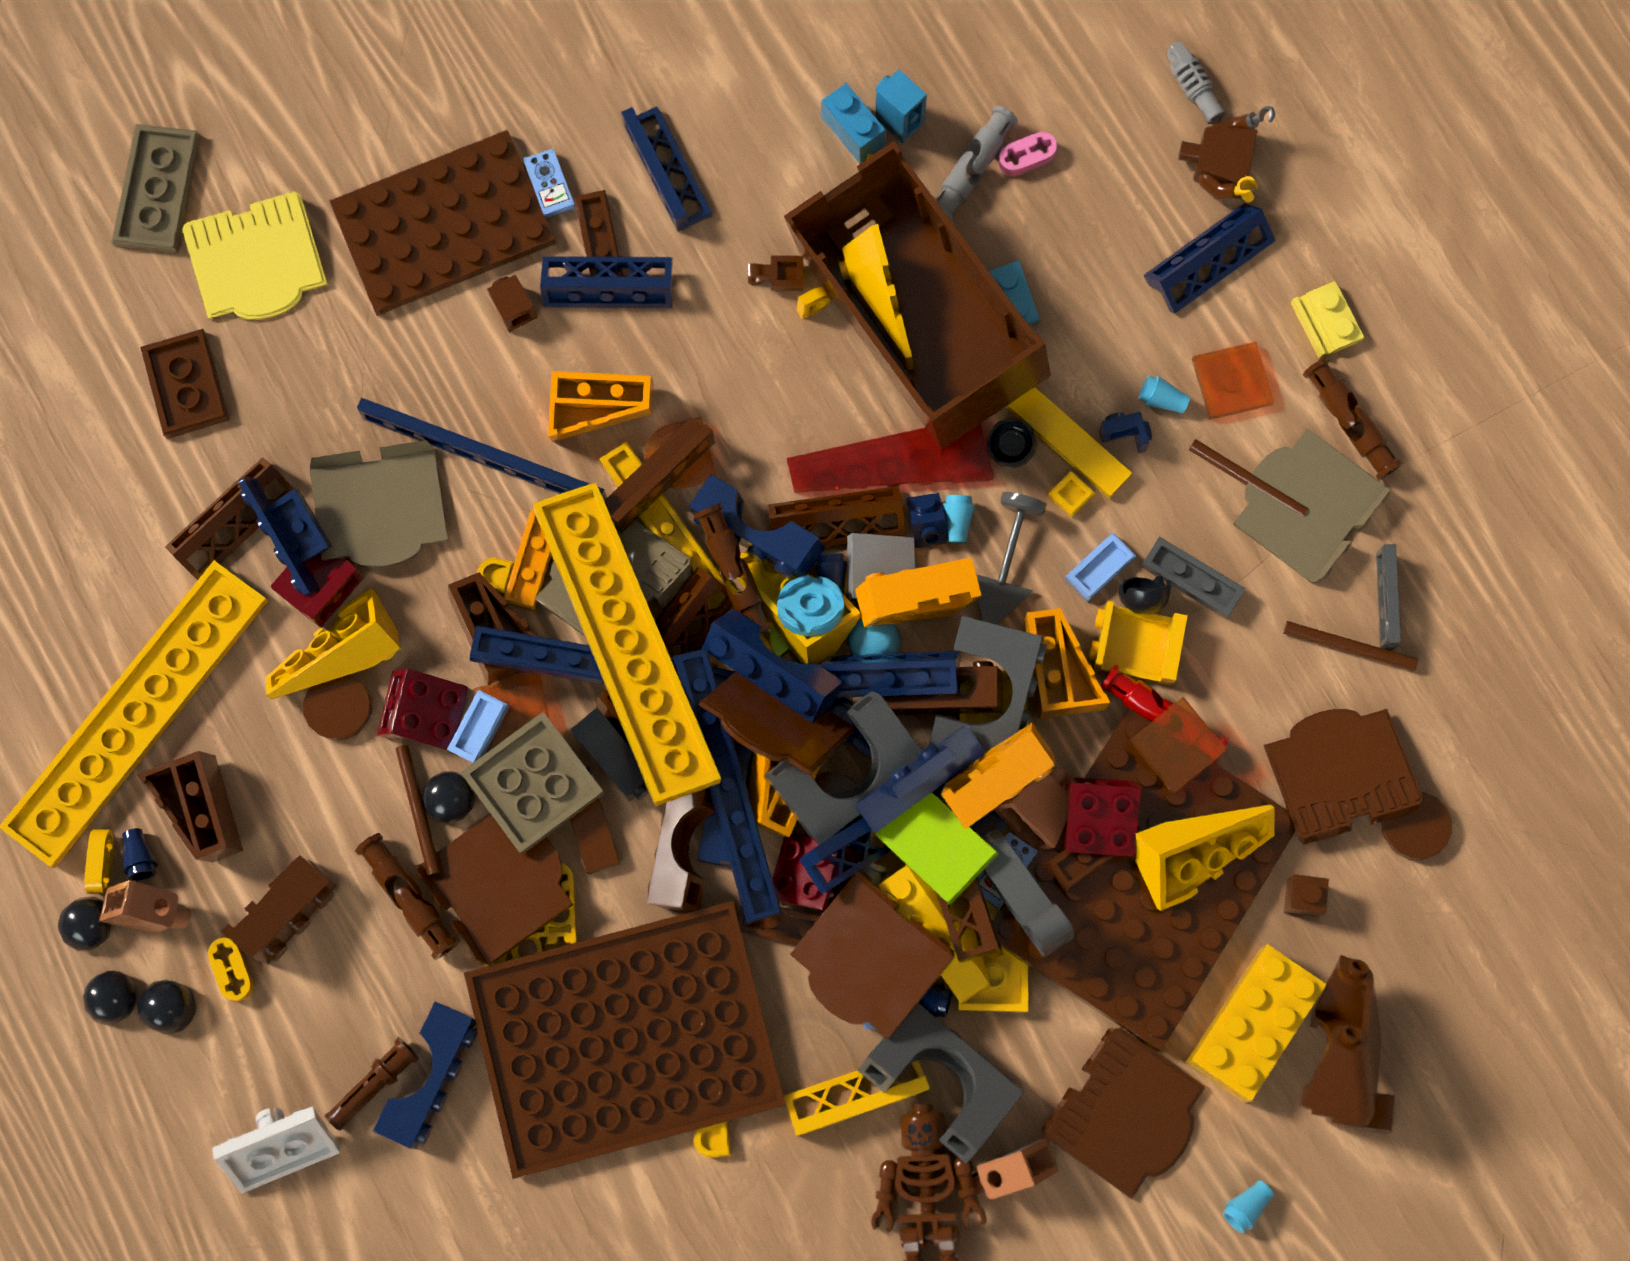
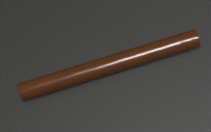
M1197 439L1194 440L1189 448V451L1246 486L1248 483L1252 484L1302 517H1304L1309 509Z
M1287 621L1284 627L1283 634L1411 671H1415L1418 658L1290 621Z
M402 745L395 750L428 877L441 874V869L408 745Z

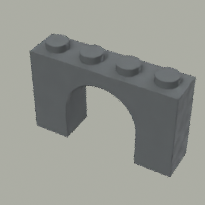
M962 616L953 649L985 657L999 663L1011 679L1012 699L1006 711L999 718L985 724H973L936 715L929 745H937L962 726H968L985 752L1017 733L1018 729L1021 730L1026 727L1030 711L1024 710L1027 696L1034 698L1038 678L1032 676L1035 663H1043L1047 644L1041 643L1042 636Z
M870 691L845 711L868 742L871 751L869 772L857 787L844 793L823 791L811 775L809 776L787 761H782L764 775L809 836L818 845L841 832V829L851 821L857 822L863 817L855 807V804L889 780L890 773L904 764L908 766L918 759L917 755L922 751L883 697L874 691Z
M918 1003L891 1038L888 1040L884 1037L857 1071L883 1093L887 1091L908 1065L916 1061H936L953 1071L962 1085L964 1104L958 1117L939 1140L962 1161L967 1163L981 1148L1024 1092L1016 1086V1083L1010 1077L1003 1075L993 1067L983 1054L976 1052L967 1045L956 1031L947 1028Z

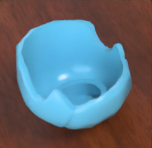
M862 618L858 620L847 638L849 651L852 655L898 653L901 645L899 629L894 624L864 627Z

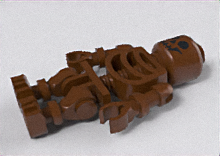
M933 1104L912 1105V1113H905L901 1117L902 1146L906 1150H911V1156H900L897 1163L892 1160H886L880 1166V1191H876V1199H879L871 1221L873 1230L879 1228L878 1219L882 1215L889 1222L886 1230L890 1232L894 1228L895 1215L892 1202L896 1201L897 1193H894V1184L901 1197L922 1204L920 1205L922 1208L920 1209L922 1211L921 1214L898 1215V1223L916 1222L917 1227H906L900 1230L901 1246L904 1247L905 1256L907 1257L903 1261H924L920 1257L921 1249L925 1248L927 1241L933 1240L935 1247L940 1248L942 1258H939L938 1261H959V1258L955 1256L956 1245H959L960 1239L959 1228L955 1225L942 1226L941 1222L959 1220V1212L936 1213V1208H934L936 1207L934 1204L936 1201L943 1200L956 1191L958 1179L961 1191H958L959 1198L964 1200L963 1222L968 1229L972 1227L969 1216L973 1210L980 1215L981 1225H985L987 1221L986 1213L977 1199V1194H980L979 1188L974 1186L972 1177L974 1171L971 1161L969 1160L965 1163L960 1158L954 1161L952 1154H939V1149L945 1147L939 1139L946 1132V1118L943 1113L933 1111ZM938 1160L939 1163L933 1165L932 1161ZM912 1161H918L919 1164L915 1165ZM945 1168L944 1175L936 1179L933 1178L934 1174L932 1173L935 1170ZM907 1170L918 1172L920 1179L909 1176ZM948 1181L946 1190L935 1196L934 1185ZM905 1183L919 1186L921 1189L919 1191L921 1193L920 1196L910 1192ZM926 1222H932L933 1232L926 1233Z

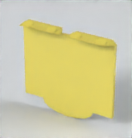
M294 191L249 204L251 211L234 215L229 210L185 223L182 230L208 319L233 312L238 317L246 320L272 318L295 307L302 299L303 292L328 285L300 194Z

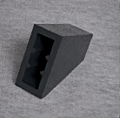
M597 707L570 729L578 743L629 802L635 797L637 800H640L649 793L631 747Z

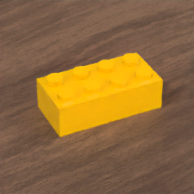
M1266 944L1259 949L1186 1063L1242 1102H1251L1327 984Z

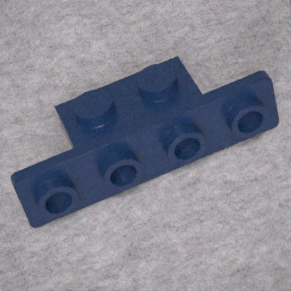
M243 477L238 483L242 488L240 491L245 503L249 507H253L259 518L257 523L261 531L266 536H269L274 543L276 557L282 564L287 566L292 574L290 579L294 588L299 593H303L304 596H310L316 590L320 591L318 584L305 563L328 550L332 545L301 491L294 489L271 504L256 478Z
M962 726L939 744H932L918 753V759L908 766L904 764L891 772L889 780L859 800L855 807L873 832H877L983 756L985 750L968 726Z

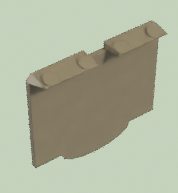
M1307 429L1293 448L1282 447L1267 455L1252 473L1262 481L1309 508L1304 517L1248 482L1245 488V499L1248 505L1233 525L1309 582L1319 583L1322 578L1326 579L1332 570L1331 567L1339 556L1349 550L1351 541H1343V539L1353 527L1359 531L1361 527L1364 529L1368 525L1372 513L1380 503H1385L1388 499L1391 488L1383 485Z
M427 440L379 447L382 460L363 462L360 451L311 458L310 477L316 519L332 545L331 548L321 553L322 561L349 557L353 563L362 567H389L414 558L420 552L422 545L448 541L435 451Z
M635 520L622 534L617 529L616 531L647 604L655 598L663 609L694 572L691 560L688 556ZM554 561L550 571L552 580L536 596L535 600L585 636Z

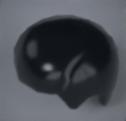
M1009 418L998 422L989 432L988 452L997 464L1015 469L1026 465L1034 457L1037 449V437L1027 422Z
M1157 576L1154 580L1143 577L1129 578L1120 584V601L1135 614L1151 615L1160 612L1168 604L1171 580H1167V584H1165L1162 576Z
M444 771L433 775L424 787V807L436 821L451 824L464 819L473 808L474 790L462 774L458 772Z
M82 897L76 899L63 909L58 921V931L66 945L77 951H88L99 947L100 944H103L109 938L111 924L100 922L104 904L103 900L97 897Z
M115 970L96 975L89 981L83 994L85 1011L94 1022L107 1026H112L128 1018L138 1001L137 988L128 975Z
M165 979L152 982L142 992L137 1009L140 1020L144 1025L159 1033L170 1035L183 1031L192 1022L196 1004L194 995L189 989L178 982Z

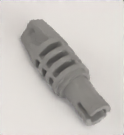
M1181 41L1170 45L1167 51V57L1171 62L1169 68L1177 79L1178 84L1182 87L1187 99L1197 104L1207 124L1218 122L1225 116L1226 112L1212 92L1214 89L1213 83L1209 80L1207 73L1204 72V68L1200 65L1197 57L1194 54L1191 55Z

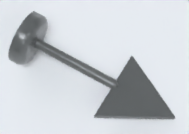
M1002 492L1000 499L1001 505L1008 510L1016 512L998 580L976 574L982 595L976 599L982 621L997 625L1034 591L1006 583L1024 515L1042 516L1047 506L1045 502L1014 492Z

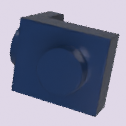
M1123 412L1111 414L1102 421L1099 428L1102 443L1134 436L1139 453L1145 452L1149 441L1152 440L1149 422H1143L1141 412L1124 415Z
M939 493L906 498L915 548L946 544V518Z

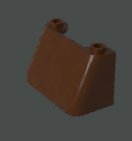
M1340 955L1311 1015L1310 1027L1317 1029L1318 1025H1320L1327 1033L1325 1044H1328V1047L1310 1083L1306 1084L1302 1092L1300 1106L1360 1127L1368 1125L1376 1111L1382 1039L1373 973L1365 962Z

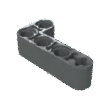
M995 828L981 837L998 853V856L982 872L1041 955L1045 958L1073 939V928L1064 913L1056 904L1052 905L1002 833Z

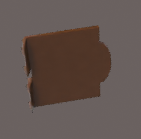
M737 672L702 699L699 704L722 719L721 724L724 729L746 748L771 760L787 761L809 776L855 731L853 725L829 710L814 722H810Z
M1332 709L1318 712L1296 723L1290 731L1289 738L1264 745L1297 837L1303 845L1351 832L1352 818L1370 814V825L1418 812L1423 801V795L1388 709L1360 716L1356 711L1349 709Z
M491 814L436 853L441 874L428 877L424 862L414 866L422 882L425 881L433 893L437 905L445 910L452 907L460 920H451L452 927L465 940L474 960H479L483 965L490 966L573 906V903L559 885L563 878V867L560 857L551 842L544 838L521 855Z
M857 871L790 955L810 971L808 977L810 989L816 999L830 1013L850 1024L862 1025L868 1022L889 1040L953 961L954 950L950 948L951 945L947 940L941 937L938 938L923 925V920L915 915L910 916L909 923L896 912L900 906L897 903L898 900L893 895L886 894L871 882L872 878L868 874Z
M1109 1028L1091 1057L1088 1058L1082 1067V1071L1090 1074V1077L1080 1092L1074 1088H1068L1061 1102L1044 1124L1042 1131L1045 1137L1127 1197L1133 1199L1147 1176L1156 1177L1164 1174L1184 1153L1194 1129V1117L1190 1110L1205 1087L1123 1028Z

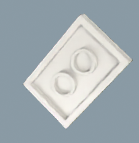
M313 1106L305 1110H299L286 1118L281 1109L274 1108L273 1120L270 1108L264 1109L255 1118L258 1129L242 1136L231 1138L225 1143L212 1148L214 1160L241 1194L340 1153L338 1141Z

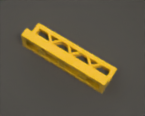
M920 1062L912 1063L917 1079L906 1083L895 1080L893 1083L897 1086L887 1089L885 1093L880 1090V1092L869 1095L859 1090L858 1087L864 1076L856 1070L784 1095L796 1136L929 1091L930 1088L926 1076L923 1074ZM858 1078L855 1087L845 1083ZM840 1084L852 1090L846 1104L835 1106L825 1101L833 1086ZM826 1089L822 1098L813 1095V1093ZM856 1093L864 1096L863 1098L852 1101ZM808 1096L819 1102L814 1115L799 1120L793 1100ZM823 1104L831 1108L819 1113Z

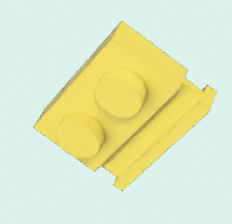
M1336 281L1312 290L1299 298H1293L1291 305L1319 359L1324 358V356L1330 353H1336L1362 342L1364 335Z

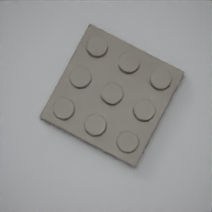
M544 712L540 713L460 772L521 855L605 794Z

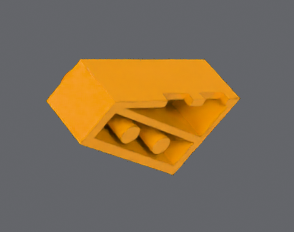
M552 371L548 437L552 442L652 415L654 381L652 377L646 375Z
M972 557L917 569H906L885 575L883 572L870 574L855 589L864 627L954 616L982 596Z
M1061 608L1027 612L1024 620L1025 632L1042 636L1041 643L1047 644L1043 663H1035L1032 675L1038 678L1035 695L1039 719L1106 710L1110 701L1099 685L1094 670L1088 664L1081 651L1080 644Z
M1031 723L985 752L983 756L945 782L941 795L964 829H966L1005 800L1018 795L1033 780L1037 782L1047 777L1053 771L1055 755L1034 724Z
M753 752L748 795L757 826L773 835L790 837L797 819L764 776L781 762L768 759ZM820 766L811 774V777L814 780L819 771Z

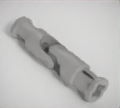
M995 106L993 108L992 117L986 126L981 127L976 133L965 153L960 157L941 186L942 191L937 197L936 202L951 222L953 220L952 215L959 204L967 200L986 168L1003 146V139L1010 128H1014L1017 125V117L1005 107Z

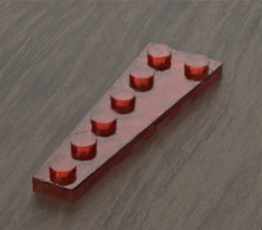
M981 424L943 450L940 449L926 428H920L786 458L794 493L840 490L843 488L864 489L868 486L883 485L896 487L900 486V484L917 483L919 485H932L934 482L951 481L952 483L991 481L994 478Z

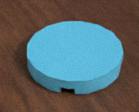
M810 575L798 577L789 581L781 589L778 596V617L783 626L794 634L806 637L820 636L832 631L840 623L844 614L843 593L837 584L825 577L819 576V579L811 578Z

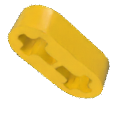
M92 829L90 832L84 881L85 890L88 894H106L107 888L110 887L115 842L112 830Z
M219 938L212 942L208 949V959L220 992L228 1000L236 1002L245 1001L253 993L254 980L243 951L229 938ZM223 945L226 948L233 949V953L229 955L231 967H228L225 960L218 959L217 955L222 953L221 947ZM233 972L238 980L245 981V985L240 987L241 993L239 995L235 991H229V987L233 985L231 976Z

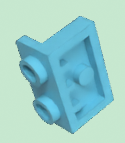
M1019 260L990 270L989 273L1027 324L1032 326L1040 323L1041 321Z

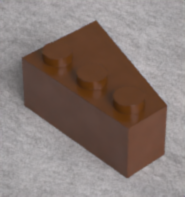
M480 572L448 584V598L470 646H472L476 626L537 636L529 628L530 625L512 610L508 602ZM478 663L488 685L523 671Z
M197 751L137 774L141 782L147 785L156 798L155 802L159 808L163 809L173 823V828L196 860L215 862L243 851L215 755Z
M299 855L268 885L270 890L257 904L252 900L245 907V911L249 914L234 928L230 924L226 925L221 932L250 958L265 964H269L271 961L276 962L288 949L286 943L293 935H300L311 923L309 917L317 908H324L334 896L332 891L337 885L307 859Z

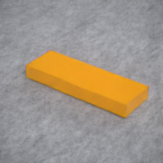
M532 508L504 599L510 606L536 612L539 603L535 598L543 590L553 556Z

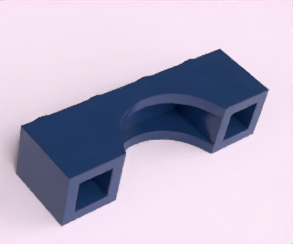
M712 474L689 504V508L694 515L699 511L722 503L723 508L721 512L728 528L733 529L738 543L747 548L746 552L758 562L763 563L767 560L774 564L773 568L775 571L787 579H790L792 576L795 578L806 576L824 551L818 536L792 521L772 531H759L747 526L742 518L744 500L739 491ZM694 518L693 521L703 528L700 520Z
M734 608L712 623L702 649L707 648L709 654L810 722H814L832 707L844 681L817 663L798 664L775 655L763 644L760 638L759 631L761 626Z
M434 1001L419 1033L431 1050V1074L425 1085L413 1095L400 1099H388L373 1132L409 1149L417 1150L419 1144L424 1145L433 1127L429 1125V1122L434 1112L439 1113L446 1102L448 1093L444 1092L449 1080H455L462 1068L461 1054L465 1047L470 1048L477 1036L478 1031L475 1028V1019Z

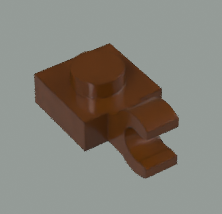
M771 255V265L748 264V284L758 285L771 282V291H803V256Z

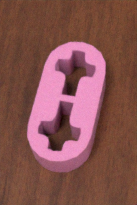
M1038 132L1004 146L999 154V169L1003 174L1014 177L1050 163L1055 157L1056 139L1047 132ZM1041 143L1043 147L1049 146L1047 153L1043 154L1041 150L1035 151L1037 144ZM1008 155H1012L1014 159L1019 158L1018 165L1014 166L1012 162H1007Z

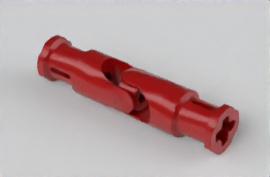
M1117 664L1111 668L1100 685L1103 691L1107 690L1122 700L1123 706L1126 708H1130L1143 718L1149 719L1188 747H1193L1212 762H1216L1229 742L1227 737H1219L1207 729L1203 721L1173 702L1161 698L1160 694L1141 680L1135 681L1119 671L1120 666ZM1173 713L1180 717L1183 722L1181 726L1168 725Z

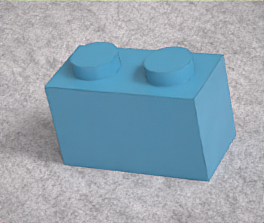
M898 69L891 77L889 75L885 76L876 87L875 118L898 140L904 143L925 122L927 94Z
M847 83L821 100V118L859 164L866 160L867 154L873 155L885 146V128Z

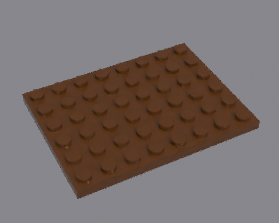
M1129 708L1088 770L1085 778L1135 781L1141 787L1139 817L1148 829L1164 822L1272 805L1275 808L1274 837L1244 859L1235 858L1222 868L1224 874L1216 880L1210 877L1197 886L1198 893L1190 899L1160 911L1156 907L1136 863V849L1134 856L1116 855L1069 891L1065 892L1045 864L1065 850L1066 821L1056 846L1050 849H1042L1040 847L1028 865L1027 870L1052 905L1056 904L1064 913L1073 928L1074 938L1044 958L1005 903L992 922L1002 949L1160 1052L1295 833V829L1288 810Z
M733 901L464 972L513 1179L786 1105Z

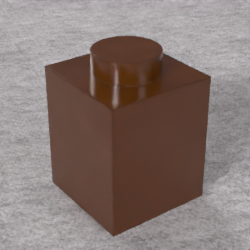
M516 274L511 277L499 278L492 284V287L487 289L490 299L508 332L537 318L535 309Z
M1297 874L1289 877L1286 880L1284 913L1310 917H1320L1325 914L1329 878Z

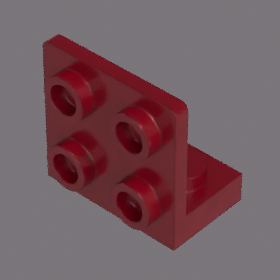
M320 554L305 563L318 584L320 591L316 590L310 596H304L303 593H299L292 585L290 579L292 574L287 567L271 584V588L319 628H322L364 577L347 560L322 561Z
M409 668L392 671L376 736L387 739L401 737L447 750L459 727L468 687Z
M1066 776L1065 791L1069 795L1066 851L1072 853L1134 856L1141 787L1131 780Z
M796 834L784 837L772 877L779 902L813 908L824 913L853 876L821 894L799 860L818 846V844L811 837ZM847 846L844 860L858 864L860 852ZM823 861L817 864L818 869L827 882L834 879L836 865Z

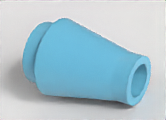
M1148 375L1140 390L1138 399L1144 401L1145 406L1183 414L1188 406L1190 396L1181 392L1159 375L1156 377Z
M947 495L946 503L942 504L946 518L947 543L966 544L975 505L972 504V497L966 495Z
M1258 1180L1252 1187L1227 1202L1226 1209L1222 1214L1226 1221L1238 1232L1244 1233L1247 1229L1252 1230L1268 1202L1274 1196V1193L1266 1183Z

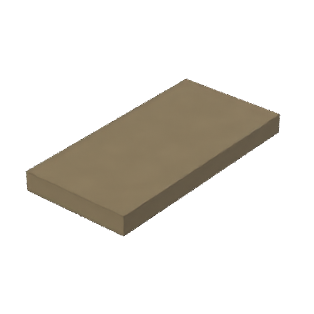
M135 125L112 238L114 246L178 254L201 138L198 131Z

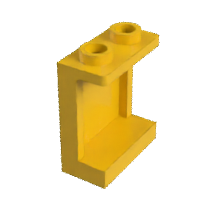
M1107 600L1104 609L1098 608L1094 628L1100 629L1098 641L1092 640L1088 660L1094 661L1093 670L1108 674L1111 668L1117 664L1120 666L1119 671L1134 680L1172 687L1177 677L1188 615L1174 613L1172 617L1157 614H1135L1127 608L1114 606V601Z

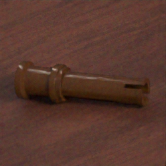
M399 1037L395 1039V1045L381 1059L376 1058L372 1062V1070L335 1107L324 1115L326 1120L336 1130L341 1131L387 1084H395L398 1081L397 1076L411 1062L416 1063L420 1059L404 1040Z

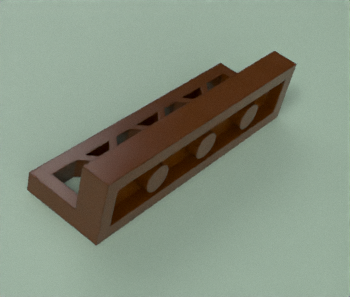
M688 419L604 500L613 524L621 534L715 444L713 430L705 424L701 427L694 419Z
M262 457L165 546L197 581L214 560L220 564L259 528L257 523L258 516L251 522H240V510L247 505L240 493L242 490L238 483L243 477L256 478L264 493L265 487L276 479L284 487L285 491L276 499H268L271 504L294 490L288 481L265 458ZM233 527V538L227 544H215V534L220 528ZM196 550H208V561L197 571L187 559Z
M898 486L768 504L771 530L779 529L791 521L800 527L806 526L804 529L809 532L820 523H826L833 529L826 537H819L823 547L847 544V536L851 532L843 527L850 519L859 518L866 524L859 532L854 533L906 536L903 503ZM896 513L897 527L883 528L876 523L882 515Z
M699 567L695 569L655 621L667 652L672 646L681 645V654L699 650L706 640L712 623L726 614L733 606L725 586ZM717 589L726 597L717 608L708 610V599ZM701 618L702 628L696 635L688 636L687 626L694 619Z
M978 877L965 889L966 894L962 893L960 897L968 900L970 905L964 920L952 915L950 911L951 905L937 894L959 963L985 954L990 959L1003 955ZM972 916L974 917L976 926L969 923ZM954 921L961 924L958 932L956 930ZM966 928L979 933L982 946L963 951L960 939Z

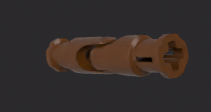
M1327 357L1320 359L1306 369L1303 376L1305 379L1309 378L1320 393V400L1328 411L1338 419L1340 427L1361 457H1366L1377 472V479H1384L1404 464L1403 461L1396 459L1386 445L1387 439L1367 412L1358 405L1351 389L1343 379L1339 380L1328 365L1330 360ZM1364 424V435L1357 434L1352 428Z
M722 503L695 513V519L700 520L707 536L705 542L709 552L720 566V576L733 608L761 626L759 633L773 628V622L768 621L761 605L763 599L745 560L740 557L739 543L734 531L728 528L721 512L723 508ZM745 574L746 588L744 591H739L731 585L729 580H735Z
M376 833L368 837L357 846L355 852L358 856L362 855L373 869V877L394 905L403 911L408 925L416 936L422 937L433 952L432 958L438 960L445 956L460 941L457 937L452 938L441 923L443 919L432 904L423 899L420 887L397 856H392L382 842L383 836L380 833ZM398 877L404 878L409 885L398 889L395 893V881Z

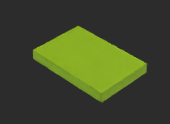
M932 792L875 834L949 905L998 856V853L970 827L964 829L954 812Z

